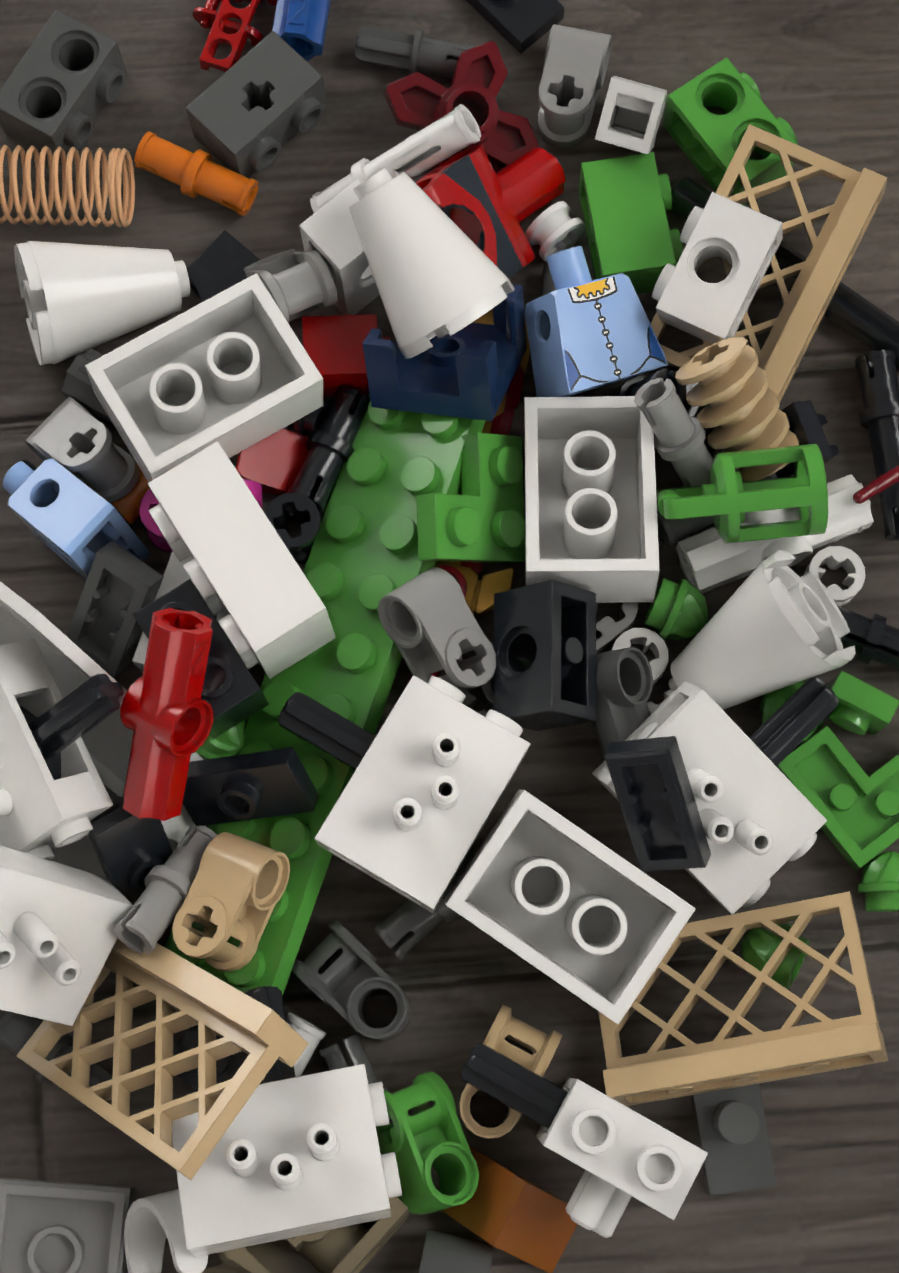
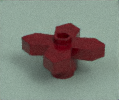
M487 41L460 54L449 89L425 75L415 72L388 84L384 92L396 124L418 131L455 110L456 106L464 105L475 118L481 132V138H479V142L471 144L461 151L481 144L489 161L501 168L506 167L533 148H540L528 118L498 109L495 98L508 75V71L494 41Z

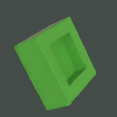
M842 670L828 685L835 692L839 700L838 706L829 716L830 719L841 728L858 735H865L866 731L876 735L890 723L899 705L898 699Z

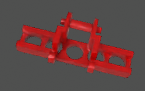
M207 0L205 7H196L192 16L200 23V26L205 29L211 28L199 58L201 69L209 71L211 67L225 73L239 61L247 38L251 40L250 43L254 47L263 40V35L257 29L250 26L257 5L261 3V0H249L251 3L242 9L233 7L230 4V0H222L218 11L217 8L221 0ZM233 0L240 3L243 2V0ZM267 0L270 5H277V0ZM228 18H236L240 20L241 23L229 20ZM226 43L232 48L230 55L225 59H215L214 56L219 44Z

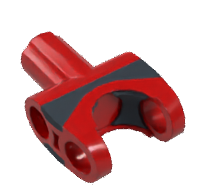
M479 144L451 156L422 174L414 182L509 278L536 257L520 222L563 194L566 177L557 158L543 148H533L495 173L483 146Z

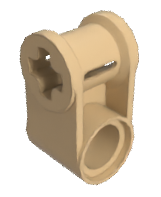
M222 832L216 835L203 852L196 877L182 907L175 916L172 931L173 940L178 949L190 957L205 958L208 964L220 971L232 972L240 970L247 965L255 955L258 943L272 911L286 889L290 875V863L285 853L229 832ZM196 921L204 925L203 932L193 928L192 923ZM230 936L240 941L239 947L227 942Z
M502 1004L483 1044L543 1077L563 1034L555 1030L546 1034L512 1016V1008ZM505 1038H509L512 1041L530 1049L533 1052V1054H529L526 1051L508 1043L505 1040ZM467 1083L458 1105L459 1117L464 1127L474 1136L484 1139L498 1138L510 1132L518 1122L521 1114L508 1107L507 1116L500 1125L494 1128L480 1126L474 1121L470 1113L471 1098L478 1089Z

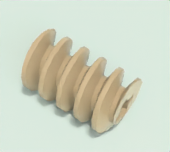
M734 336L705 347L676 372L675 378L681 385L699 382L687 393L686 400L693 407L707 405L697 415V419L703 428L716 427L708 435L707 442L710 447L724 449L722 453L799 445L797 436L789 430L790 426L787 415L778 409L779 400L776 393L768 388L769 380L766 372L757 366L759 363L758 355L755 349L746 345L748 342L746 338ZM788 463L740 467V474L744 481H758L774 474Z

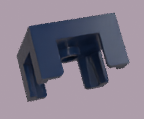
M513 285L515 290L506 294L508 297L493 308L494 325L470 323L451 336L447 334L438 338L436 335L429 340L433 347L409 359H406L400 351L396 339L394 343L391 340H385L380 329L372 328L362 344L371 407L492 421L527 350L523 286Z

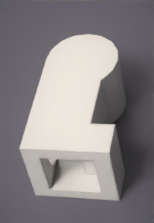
M617 76L611 77L595 140L649 154L655 144L667 99V90Z

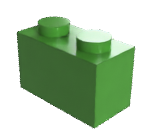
M654 152L581 163L578 194L583 220L586 224L585 231L595 280L624 273L630 278L637 294L653 292L666 264L669 263L676 266L683 253L679 230H669L666 211L672 208V193L667 173L658 174Z

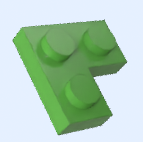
M481 432L460 435L465 441L461 465L462 495L444 493L416 495L418 560L501 564L525 562L522 437Z
M826 726L790 753L777 766L825 817L827 822L821 827L822 831L854 871L860 869L899 838V754L868 777L831 729Z

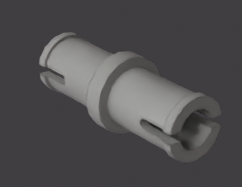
M656 378L645 383L637 391L634 402L639 410L643 412L655 433L654 446L662 459L672 463L683 483V487L710 484V470L714 460L704 444L705 430L696 417L689 416L676 393V387L671 379L667 378L664 382L663 378Z
M191 825L186 831L185 837L164 865H155L145 878L146 889L126 916L115 926V933L123 944L141 954L143 951L146 954H150L154 950L157 941L182 907L199 870L203 852L209 842L217 835L216 833L202 825H199L198 828L195 825Z

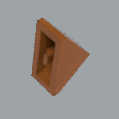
M469 1145L479 1170L478 1187L473 1197L467 1202L443 1209L442 1211L492 1246L539 1269L552 1273L578 1225L571 1220L570 1215L566 1212L565 1208L568 1202Z

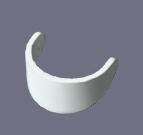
M179 1189L137 1199L130 1206L124 1230V1247L128 1273H161L166 1237L169 1242L173 1264L178 1273H202L206 1268L208 1255L194 1257L187 1250Z

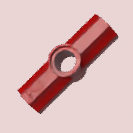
M166 608L153 612L143 676L138 678L129 687L121 704L120 719L122 724L133 731L123 793V809L139 819L154 818L166 821L181 815L191 754L195 753L204 744L212 728L213 709L211 704L201 699L213 633L211 628L212 619L196 611Z

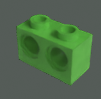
M727 57L668 95L662 125L715 192L749 124L797 144L796 135L788 122L781 117L776 118L761 100L760 91L754 80L744 72L739 73ZM717 106L724 109L727 114H713L706 107ZM754 147L753 151L762 155L764 159H748L745 165V171L751 188L786 176L778 155L760 147ZM740 178L731 196L744 191Z

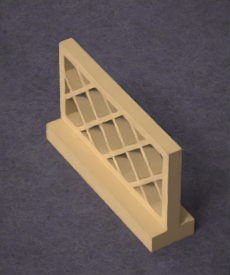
M749 124L716 190V194L739 204L748 202L750 209L760 213L756 202L757 198L790 186L800 217L782 223L783 234L804 227L812 248L806 261L780 270L774 255L770 263L773 273L763 277L758 289L776 283L784 305L777 318L752 326L746 312L742 320L745 329L735 334V336L749 339L751 347L755 349L758 355L759 363L757 366L766 372L769 380L768 388L776 393L780 404L884 196L887 177L867 168H864L861 173ZM757 146L778 155L786 176L751 188L745 171V165L754 147ZM790 161L805 167V169L794 172ZM824 175L844 184L833 205L808 213L798 183ZM740 178L744 191L731 196ZM826 219L817 237L812 224ZM720 257L709 258L705 260L702 264L718 259ZM721 258L724 270L728 276L732 269L731 264ZM798 275L790 293H788L784 280ZM656 312L651 326L659 341L667 323L660 321ZM771 330L762 350H760L756 335ZM702 340V345L680 353L661 344L660 346L665 354L668 365L680 369L695 354L712 344Z
M850 891L686 923L620 1023L616 1024L598 1011L607 1070H602L606 1095L625 1106L888 1061ZM840 912L845 935L829 959L798 939L813 917ZM795 921L788 932L776 925ZM764 927L783 939L762 971H759L732 952L746 930ZM729 933L722 945L711 938L712 936ZM698 939L716 951V954L694 984L669 967L667 963L682 942ZM792 947L823 966L802 998H799L771 979ZM847 952L849 953L853 975L838 966ZM726 959L755 978V981L734 1011L705 992ZM661 972H664L689 990V993L668 1023L639 1004ZM835 974L856 988L861 1015L832 1020L811 1005L831 975ZM765 986L796 1006L781 1029L767 1032L761 1031L744 1019ZM699 998H701L729 1019L713 1041L695 1044L677 1030ZM636 1010L660 1027L662 1032L647 1053L622 1057L619 1032ZM805 1013L818 1021L817 1023L797 1026ZM738 1025L751 1033L750 1035L730 1038ZM672 1037L685 1045L664 1050Z
M117 938L73 1026L43 1020L17 1054V1057L189 1180H192L276 1060L279 1059L293 1067L309 1043L273 1009L160 944L156 943V947L150 954H146L144 951L141 954L130 949ZM111 971L116 974L115 995L93 1003L95 991ZM156 1000V1020L132 1029L133 1008ZM115 1015L114 1036L91 1045L92 1024ZM198 1025V1047L173 1056V1034ZM74 1031L73 1052L47 1061L45 1057L61 1036ZM155 1041V1063L131 1072L132 1049ZM241 1051L248 1054V1057L232 1079L216 1084L217 1060ZM113 1057L112 1079L89 1087L90 1065ZM198 1068V1091L173 1100V1076ZM155 1083L154 1107L130 1116V1092ZM198 1112V1127L180 1152L172 1148L173 1121ZM154 1128V1134L148 1130Z

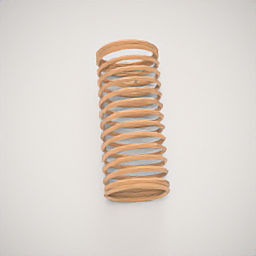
M4 144L1 147L0 204L4 216L0 218V224L8 220L11 224L16 225L21 219L27 225H30L33 220L38 225H43L48 220L51 225L55 226L60 221L66 226H70L75 221L78 226L82 227L87 221L94 227H97L101 221L106 227H111L113 223L120 228L122 226L127 228L130 225L134 213L135 177L132 157L127 149L112 148L107 164L106 153L100 147L97 149L94 159L92 151L88 147L83 149L81 159L78 150L73 146L70 148L67 157L64 149L60 146L56 148L54 155H52L49 147L44 146L40 156L38 150L32 145L26 154L20 145L15 147L13 153L7 145ZM5 151L9 164V196L7 204L3 183ZM19 153L23 175L21 204L17 187V160ZM32 153L34 155L36 168V191L34 203L31 190ZM46 154L49 166L48 202L46 199L44 179ZM59 156L61 157L63 180L61 201L58 183ZM73 156L76 170L75 200L72 187ZM87 158H88V166H89V193H88V198H87V191H86V160H87ZM100 159H101V164H102V197H101V193H100V178H99V176H100ZM121 174L123 175V205H122V198H121V185H122V177H121ZM94 194L98 211L96 221L91 216ZM108 196L111 209L109 221H107L104 214ZM67 197L69 208L71 211V217L69 220H66L64 216L67 204ZM40 199L44 211L43 219H39L37 216ZM80 199H82L85 213L83 220H80L77 215ZM53 201H55V206L58 213L56 219H53L50 215L53 208ZM13 202L17 212L16 218H12L10 215ZM27 203L31 213L29 219L23 215Z

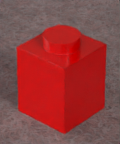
M377 314L302 317L303 347L323 377V397L335 396L339 386H349L359 390L356 396L369 395L362 344L372 328L379 329ZM382 336L385 340H391V336Z

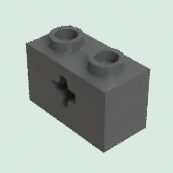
M272 31L186 107L194 138L226 168L249 178L255 171L262 172L268 169L279 157L282 147L296 134L308 132L320 121L327 107L324 80L317 70L279 35Z

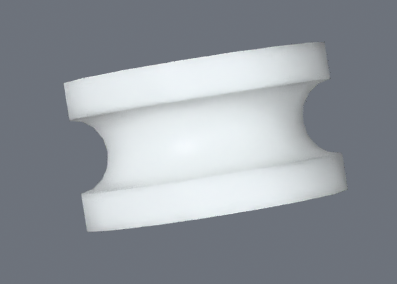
M565 201L557 202L544 210L531 223L525 233L530 245H540L539 255L544 261H547L546 257L571 248L585 230L586 224L579 217L570 218L571 207Z
M843 546L826 547L811 559L804 574L811 571L820 581L826 570L819 566L826 564L831 570L843 567L848 576L842 584L849 586L848 589L842 590L837 584H832L829 587L824 586L836 605L841 607L849 603L862 588L865 581V567L860 557L851 549Z
M632 628L623 632L616 639L612 650L629 648L632 644L644 645L643 653L648 649L653 651L656 659L651 660L649 664L652 670L654 685L662 677L669 661L668 648L664 640L656 632L646 628Z

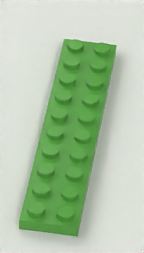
M370 401L368 410L352 445L355 451L348 459V462H344L322 519L320 530L315 538L303 571L327 609L336 638L273 678L269 679L267 674H265L260 689L269 705L249 717L244 731L247 737L244 747L238 754L293 747L319 794L314 812L209 826V829L217 835L222 832H229L285 853L290 863V875L286 889L272 911L258 943L255 955L240 970L232 972L220 971L208 964L205 958L199 959L186 955L176 946L173 940L172 928L165 948L243 993L257 987L273 986L278 987L283 996L332 857V853L317 845L315 837L355 772L354 769L282 728L278 723L279 715L287 700L295 692H302L375 735L402 659V655L395 642L388 636L380 622L378 614L379 601L385 595L427 569L434 568L436 561L418 560L416 495L430 493L460 495L462 489L461 465L465 441L460 435L482 433L486 420L371 407ZM196 921L192 923L193 928L203 932L204 925ZM230 936L227 942L239 947L240 941Z

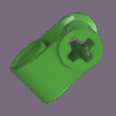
M425 1072L418 1075L409 1087L394 1093L384 1091L388 1117H391L393 1123L376 1127L380 1153L395 1152L402 1189V1196H398V1198L408 1207L409 1212L418 1215L428 1214L464 1204L471 1199L478 1187L479 1170L457 1117L453 1095L445 1081L434 1072ZM428 1101L434 1102V1106L432 1108H429L427 1103ZM412 1109L413 1114L409 1116L408 1110ZM431 1166L435 1168L439 1175V1191L432 1183Z

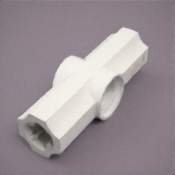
M852 474L827 483L828 523L824 534L725 544L714 527L695 536L687 537L685 540L678 542L676 546L680 567L686 580L690 581V584L703 594L751 575L766 557H769L779 549L789 552L797 558L787 565L791 567L809 557L816 548L837 542L839 539L870 528L874 522L871 514L870 500L868 499L861 504L853 501L854 493L863 488L862 483L857 482ZM798 507L745 512V521L740 523V526L800 520Z

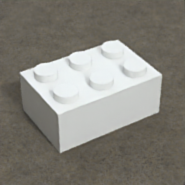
M257 273L85 365L96 397L148 482H151L217 441L228 458H231L323 406V377Z
M635 396L524 397L526 586L553 579L596 593V603L654 602L660 571L654 432L643 412L639 410L634 402Z
M218 441L148 483L159 503L148 510L180 562L192 556L193 559L184 564L183 567L213 615L224 609L228 613L226 617L218 622L247 669L260 663L268 678L271 679L336 638L326 607Z
M518 789L443 899L446 906L616 1024L620 1023L696 909L539 799L521 789Z

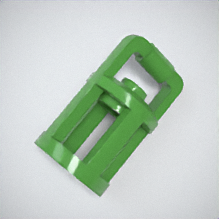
M817 444L718 453L711 465L710 484L663 489L657 491L656 496L657 510L665 519L713 516L715 529L725 544L824 534L828 523L826 473L822 454ZM795 462V476L742 481L740 471H735V468ZM798 507L800 520L740 526V523L745 521V512Z

